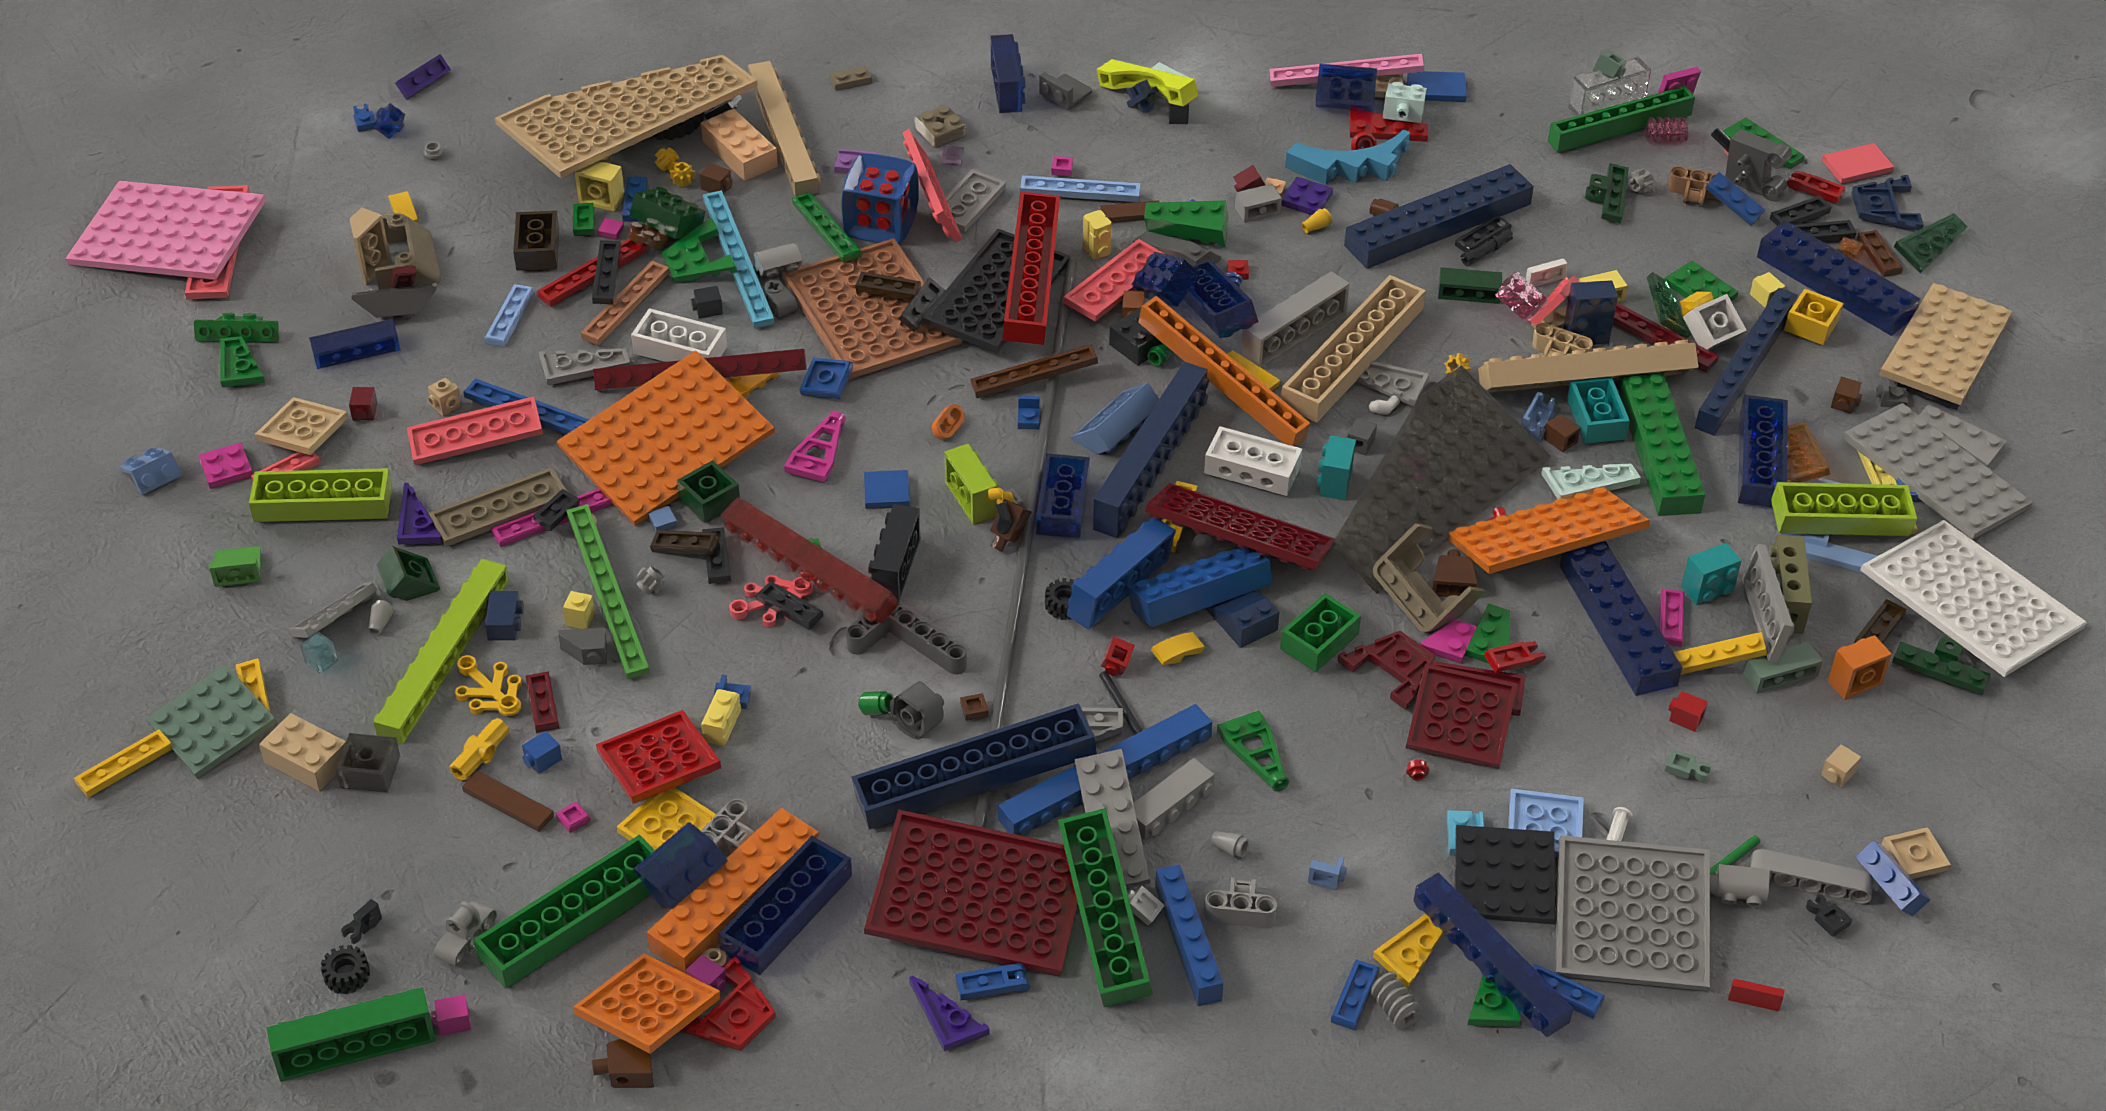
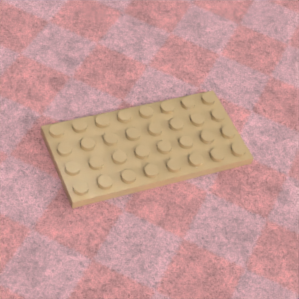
M1933 283L1882 366L1879 375L1961 405L2008 323L2012 311L2003 306L1986 302L1983 299L1966 295L1963 292L1946 288L1944 285Z

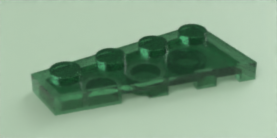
M1953 213L1896 241L1894 248L1921 274L1966 231L1968 226Z

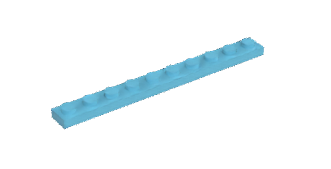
M722 190L702 194L709 217L713 219L718 229L719 235L717 237L725 256L731 255L737 268V272L732 274L754 329L773 325V314Z

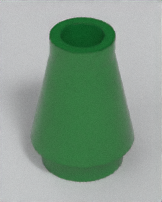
M1165 344L1151 347L1147 357L1152 365L1162 366L1174 352Z

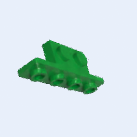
M223 313L216 320H195L194 336L196 341H220L221 338L242 336L245 342H278L279 323L278 321L263 320V316H256V313H244L243 316H235V313Z

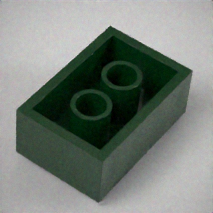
M656 187V189L634 193L630 216L674 239H678L700 226L704 221L706 211L698 208L699 206L695 203L683 200V197L669 193L666 188Z

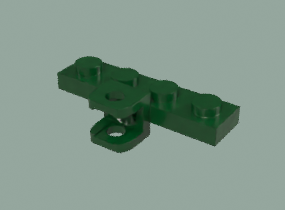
M1610 163L1607 176L1591 175L1589 186L1586 188L1585 199L1599 204L1603 202L1601 219L1621 223L1629 167Z
M1942 637L1939 640L1934 653L1900 641L1892 660L1894 664L1983 695L1991 675L1990 673L1957 662L1962 645L1948 637ZM1946 645H1952L1954 648H1947Z

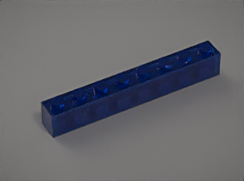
M1439 872L1416 886L1413 900L1416 907L1423 911L1431 919L1432 923L1447 935L1452 944H1456L1463 951L1465 957L1480 969L1484 977L1489 978L1497 986L1502 995L1507 996L1514 1003L1515 1008L1531 1021L1536 1030L1549 1037L1570 1023L1573 1007Z

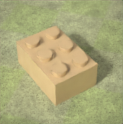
M292 713L259 744L264 763L319 792L351 760L346 741Z

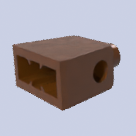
M1456 549L1449 550L1447 555L1439 556L1432 588L1438 597L1460 596L1468 587L1477 588V579L1470 557L1461 556L1460 551Z
M622 1039L606 1044L607 1058L592 1060L594 1076L609 1074L611 1087L613 1088L654 1087L651 1055Z

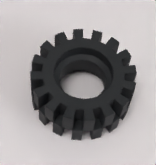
M1062 578V582L1057 579L1055 584L1051 582L1049 587H1046L1045 609H1048L1050 615L1053 613L1054 618H1057L1059 615L1060 619L1064 620V617L1067 616L1068 601H1061L1058 598L1063 596L1071 597L1073 591L1071 586L1074 579H1070L1069 582L1066 581V578Z
M341 945L338 951L335 948L331 949V955L326 953L324 956L325 960L322 959L321 972L328 989L332 990L334 988V992L338 994L340 990H342L343 994H348V989H351L352 993L356 992V986L361 989L364 986L363 982L367 983L369 980L368 976H370L369 964L364 951H360V948L357 946L353 950L352 945H348L347 949H344V946ZM344 965L355 966V968L348 973H336V971Z

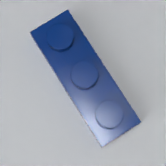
M1720 172L1705 187V189L1750 226L1765 211L1762 206Z
M627 177L622 213L623 222H641L630 216L634 193L647 190V177Z

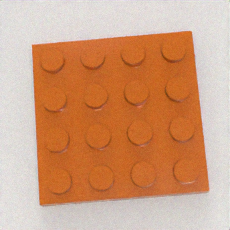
M644 953L574 1005L573 1009L574 1015L651 1054L721 998L719 990Z

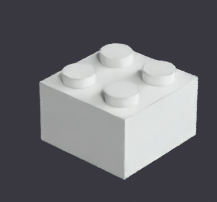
M1727 294L1692 309L1683 317L1696 343L1707 350L1734 340L1747 331Z

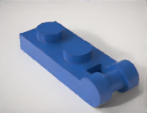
M1017 963L956 974L960 1001L1013 991L1019 993L1028 991L1030 984L1029 980L1025 978L1027 973L1025 966Z

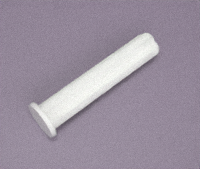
M1617 807L1613 810L1614 818L1606 840L1621 841L1627 823L1632 819L1630 810L1624 807Z

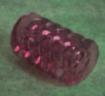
M1649 117L1645 129L1646 141L1649 142L1650 136L1653 137L1654 142L1657 141L1658 136H1660L1661 141H1664L1666 136H1668L1669 141H1672L1673 136L1676 137L1677 141H1680L1681 136H1683L1684 141H1687L1688 124L1686 118L1680 117L1678 120L1677 117H1672L1670 120L1669 117L1664 119L1657 117L1655 120L1654 117Z

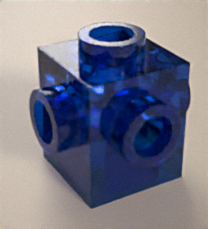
M389 103L385 108L381 107L375 115L377 119L373 128L390 139L404 127L405 123L403 121L406 114Z

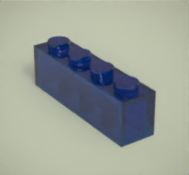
M393 319L309 337L317 369L400 351Z

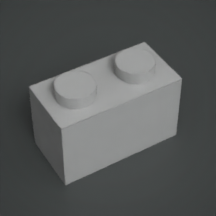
M1273 184L1236 192L1235 209L1243 222L1281 214L1282 198Z

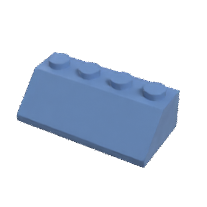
M1148 382L1124 390L1071 438L1096 454L1105 451L1110 453L1118 447L1117 443L1119 441H1124L1131 435L1130 431L1132 429L1135 430L1143 425V420L1149 416L1159 398Z

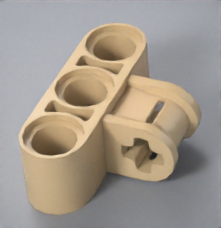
M1540 323L1534 329L1532 346L1534 349L1544 352V357L1550 356L1554 352H1564V355H1567L1575 350H1585V353L1592 351L1593 342L1586 336L1546 323Z

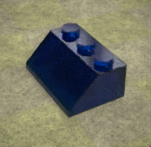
M688 822L633 868V870L661 908L673 909L728 860L714 841L691 822Z

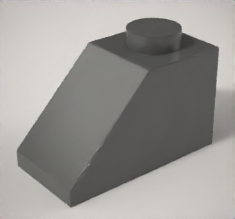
M605 627L558 630L560 648L583 665L607 663Z

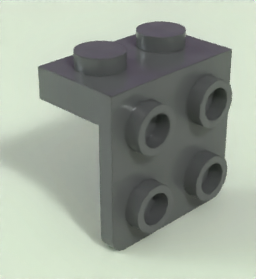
M1046 72L1039 75V94L1067 110L1092 93L1091 87L1067 74H1063L1057 79Z

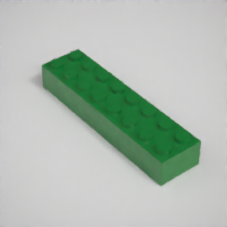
M1664 374L1622 376L1619 396L1630 420L1629 429L1657 515L1701 513L1705 492Z
M1106 808L1058 820L1103 1006L1108 1007L1153 995Z
M639 834L473 939L477 957L506 989L671 883L669 864Z

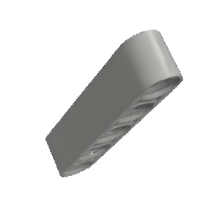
M1759 849L1752 853L1750 867L1770 869V885L1816 895L1822 894L1825 897L1857 904H1866L1871 900L1873 877L1868 872L1765 849Z

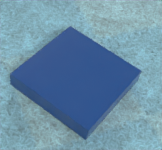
M813 358L799 390L801 395L840 399L853 368L852 361Z
M908 470L864 472L865 509L893 507V504L909 506Z

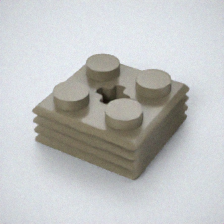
M940 105L937 109L923 112L914 118L915 129L933 147H938L967 134L966 123L947 105Z

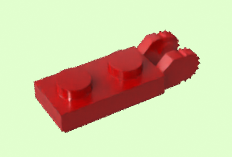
M1793 171L1791 177L1787 180V186L1790 189L1792 188V190H1801L1815 196L1820 195L1823 199L1836 204L1846 189L1845 186L1802 171Z
M1536 641L1518 642L1488 649L1484 654L1495 673L1529 665L1532 666L1544 661L1546 658L1542 652L1530 653L1538 648Z

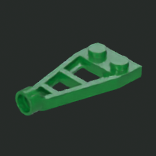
M1260 710L1217 724V732L1226 746L1270 785L1273 791H1282L1289 785L1290 781L1283 771L1271 728ZM1259 736L1262 739L1263 747L1250 751L1241 742ZM1269 755L1273 764L1261 767L1255 760Z

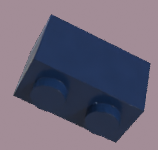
M490 591L485 622L488 640H516L517 631H521V618L519 615L524 612V602L519 599L518 591Z

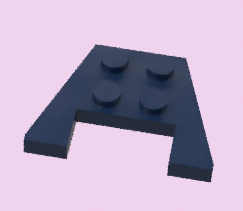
M1902 175L1897 180L1889 178L1884 183L1877 184L1876 182L1853 186L1851 194L1859 219L1916 231H1922L1924 226L1920 213H1899L1893 192L1911 191L1912 185L1908 175Z

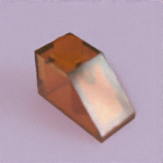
M1843 237L1837 248L1832 267L1852 274L1865 251L1864 244Z

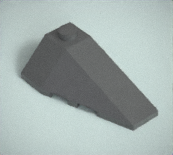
M1148 231L1133 241L1134 243L1137 239H1140L1170 256V264L1168 265L1194 280L1221 260L1219 255L1194 242Z

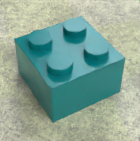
M1330 435L1328 444L1324 443L1322 456L1325 458H1320L1318 471L1322 472V474H1319L1317 479V487H1320L1321 497L1346 500L1353 470L1356 439Z
M1727 543L1688 556L1681 588L1695 605L1710 602L1722 595H1728L1735 589L1742 560Z

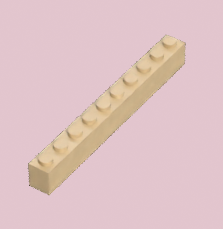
M770 61L749 64L748 74L757 80L758 87L753 88L754 94L795 197L808 192L811 194L819 193L818 185H821L820 175L816 173L814 161H811L810 150L806 149L805 138L801 137V129L797 125L795 114H792L790 102H787L786 91H782L781 79H778L777 69L772 67Z

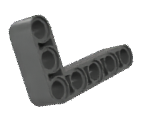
M891 598L878 602L846 630L847 649L852 654L864 653L890 632L949 673L961 674L967 667L966 648L962 644Z

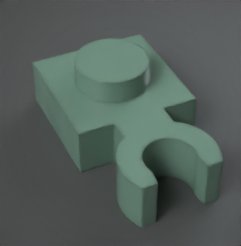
M1673 749L1665 772L1685 779L1692 775L1698 781L1706 782L1707 773L1710 772L1711 765L1706 762L1697 763L1695 762L1696 756Z

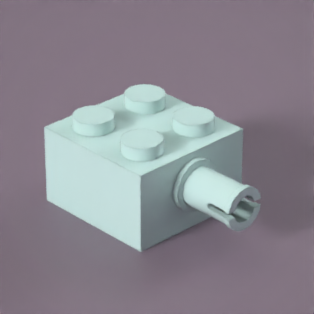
M1400 82L1388 83L1383 118L1421 123L1427 88L1417 84L1406 86Z

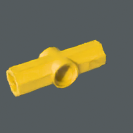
M499 718L493 719L478 736L472 735L467 739L464 751L449 766L450 772L456 779L460 781L467 780L481 763L487 764L492 760L496 747L510 733L509 727L504 721Z

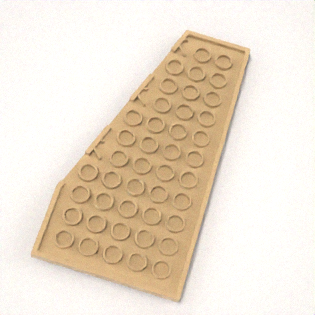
M719 55L702 59L699 64L672 70L670 67L641 73V77L611 83V81L583 86L580 91L551 97L550 94L544 95L495 117V123L559 178H563L620 150L635 145L646 138L652 137L663 130H667L680 122H684L695 115H699L710 108L716 107L725 101L731 100L740 94L758 87L754 77L726 56Z

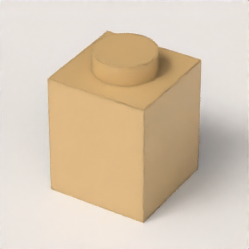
M1841 744L1825 760L1821 776L1842 788L1857 772L1861 756Z

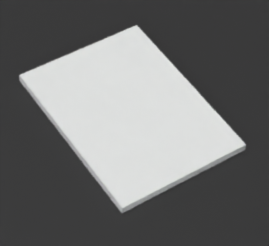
M1945 520L1864 563L1860 571L2003 677L2083 630L2087 624L2081 617Z

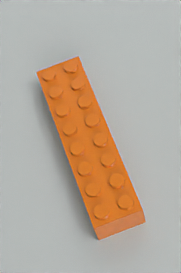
M781 807L647 931L649 950L677 970L686 974L685 970L703 955L706 950L716 948L820 850L818 831Z

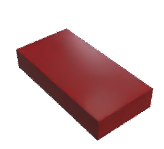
M1733 979L1728 1000L1779 1011L1785 990Z

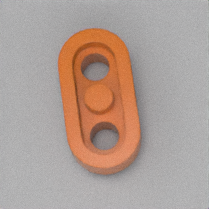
M951 404L945 407L933 422L932 432L937 439L945 440L951 437L963 423L965 415L959 405Z

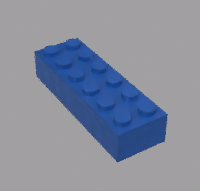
M1151 518L1148 522H1143L1135 533H1130L1122 544H1117L1108 556L1104 555L1095 567L1091 566L1082 578H1077L1071 586L1073 590L1072 595L1067 603L1069 606L1067 616L1089 630L1129 595L1128 586L1134 585L1140 580H1147L1168 561L1176 530L1155 518Z
M1237 547L1228 552H1220L1208 559H1200L1194 564L1180 566L1174 571L1160 573L1154 578L1140 580L1136 584L1128 586L1132 611L1149 626L1154 627L1272 585L1273 582L1269 559L1257 553L1255 549Z

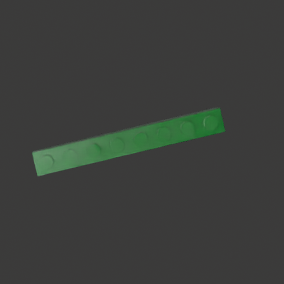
M1686 86L1556 121L1550 124L1548 142L1559 153L1691 116L1695 96Z

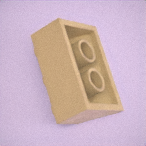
M361 207L349 220L364 285H368L376 277L374 268L387 266L391 262L382 215Z

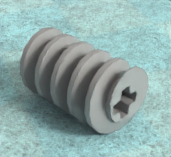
M1389 972L1373 983L1371 994L1374 999H1377L1383 1011L1388 1014L1389 1019L1394 1022L1395 1027L1403 1030L1411 1027L1420 1019L1421 1013L1417 1012L1419 1004L1418 1002H1413L1414 997L1408 994L1406 987H1402L1403 983L1400 979H1396V973Z

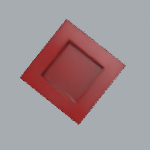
M1228 260V273L1235 272L1242 277V280H1249L1248 260Z

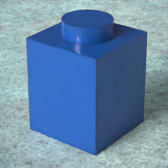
M547 731L522 745L524 753L522 759L528 768H533L538 774L562 760L560 744Z

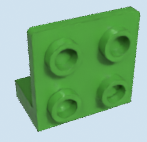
M260 546L215 551L214 561L209 562L214 587L261 582Z

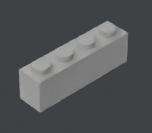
M1193 758L1135 801L1134 807L1141 838L1146 841L1152 835H1157L1169 822H1174L1186 809H1191L1202 797H1207L1214 789V773Z

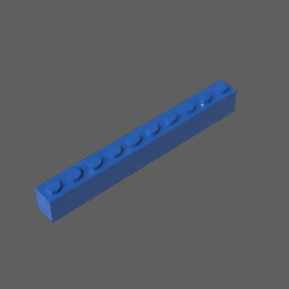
M1194 704L1098 754L1122 749L1128 779L1130 780L1141 773L1149 771L1160 763L1167 762L1173 756L1184 753L1191 747L1207 741L1212 735V721L1197 704ZM1076 765L998 805V821L1007 832L1020 836L1026 835L1034 828L1042 824L1045 825L1061 814H1066L1071 809L1084 804Z

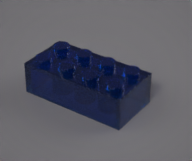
M1013 34L990 36V61L999 113L1022 112V104H1025L1023 88L1026 87L1025 77H1022L1023 66L1021 65L1018 41H1014Z
M1046 453L1036 515V535L1081 537L1090 476V457Z

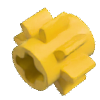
M663 147L655 154L657 157L655 163L662 171L665 172L667 169L669 171L674 170L673 166L678 163L679 156L672 148L668 147L665 149Z
M685 162L674 165V170L670 171V179H673V184L679 187H686L692 184L691 179H695V170H692V165H688Z
M1457 353L1456 356L1449 355L1450 359L1444 363L1447 368L1445 373L1452 374V379L1458 380L1460 376L1466 378V373L1472 370L1469 365L1470 359L1464 358V354Z

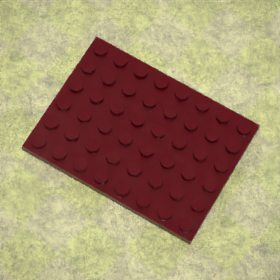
M898 810L864 927V934L1006 965L1019 963L1029 970L1061 976L1078 905L1065 847L1063 844Z

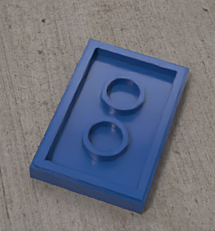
M1424 71L1407 73L1408 86L1417 84L1427 88L1425 100L1466 101L1465 73Z

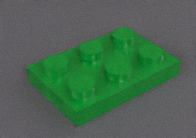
M1693 260L1666 276L1664 280L1665 285L1684 298L1696 292H1712L1713 299L1727 294L1730 300L1733 301L1738 297L1739 292Z

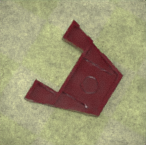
M1397 631L1376 639L1374 644L1366 647L1363 645L1355 647V651L1350 653L1342 652L1338 655L1337 661L1352 672L1368 660L1375 663L1402 683L1391 692L1390 699L1407 710L1419 690L1425 663L1432 665L1435 655L1402 631Z

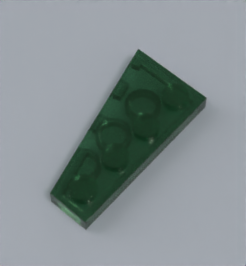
M1654 272L1650 273L1647 276V281L1659 323L1688 339L1692 333L1683 318L1684 315L1666 279Z

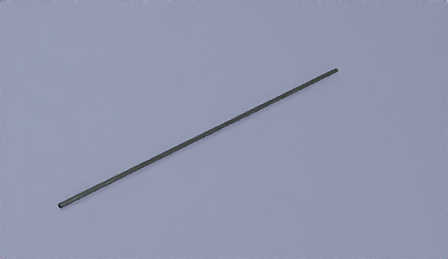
M1069 259L1066 266L1052 355L1063 352L1070 307L1063 303V296L1070 292L1074 286L1077 261L1074 259ZM1059 375L1050 377L1047 380L1026 509L1032 511L1022 530L989 732L1002 727ZM991 790L978 794L973 826L985 828Z

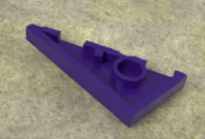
M404 483L397 534L398 545L442 543L441 534L437 532L432 519L428 517L425 507L416 497L413 487L409 483Z
M914 975L909 977V983L943 1051L990 1034L988 1025L985 1023L981 1025L971 1018V1013L959 1008L955 1002L942 993L938 995L929 989L928 984L922 979H918Z

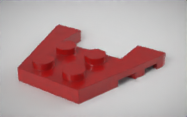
M734 957L723 968L726 969V981L734 986L735 989L703 1019L695 1018L681 1029L680 1032L741 1051L776 1018V1015L760 989H757L752 982L748 972H745L739 959Z

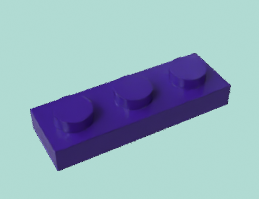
M439 54L396 81L395 84L405 99L451 71V68L442 55Z

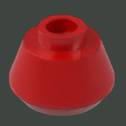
M1360 132L1352 139L1351 150L1376 146V138L1369 132Z

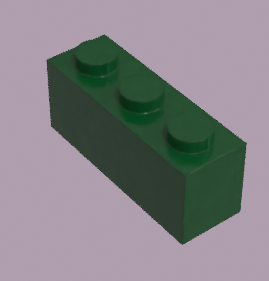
M1441 267L1438 299L1500 304L1502 272Z

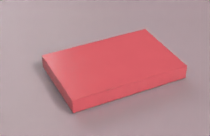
M1875 143L1825 154L1822 157L1823 163L1841 184L1890 173L1894 170L1893 164Z

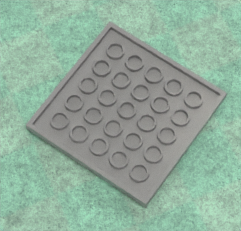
M1560 835L1555 973L1571 978L1708 991L1710 988V850Z

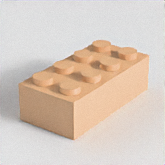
M734 108L701 122L702 141L744 181L778 167L777 148Z

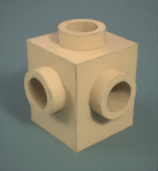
M446 377L428 386V401L442 416L461 407L459 399L460 390L455 383L452 384Z

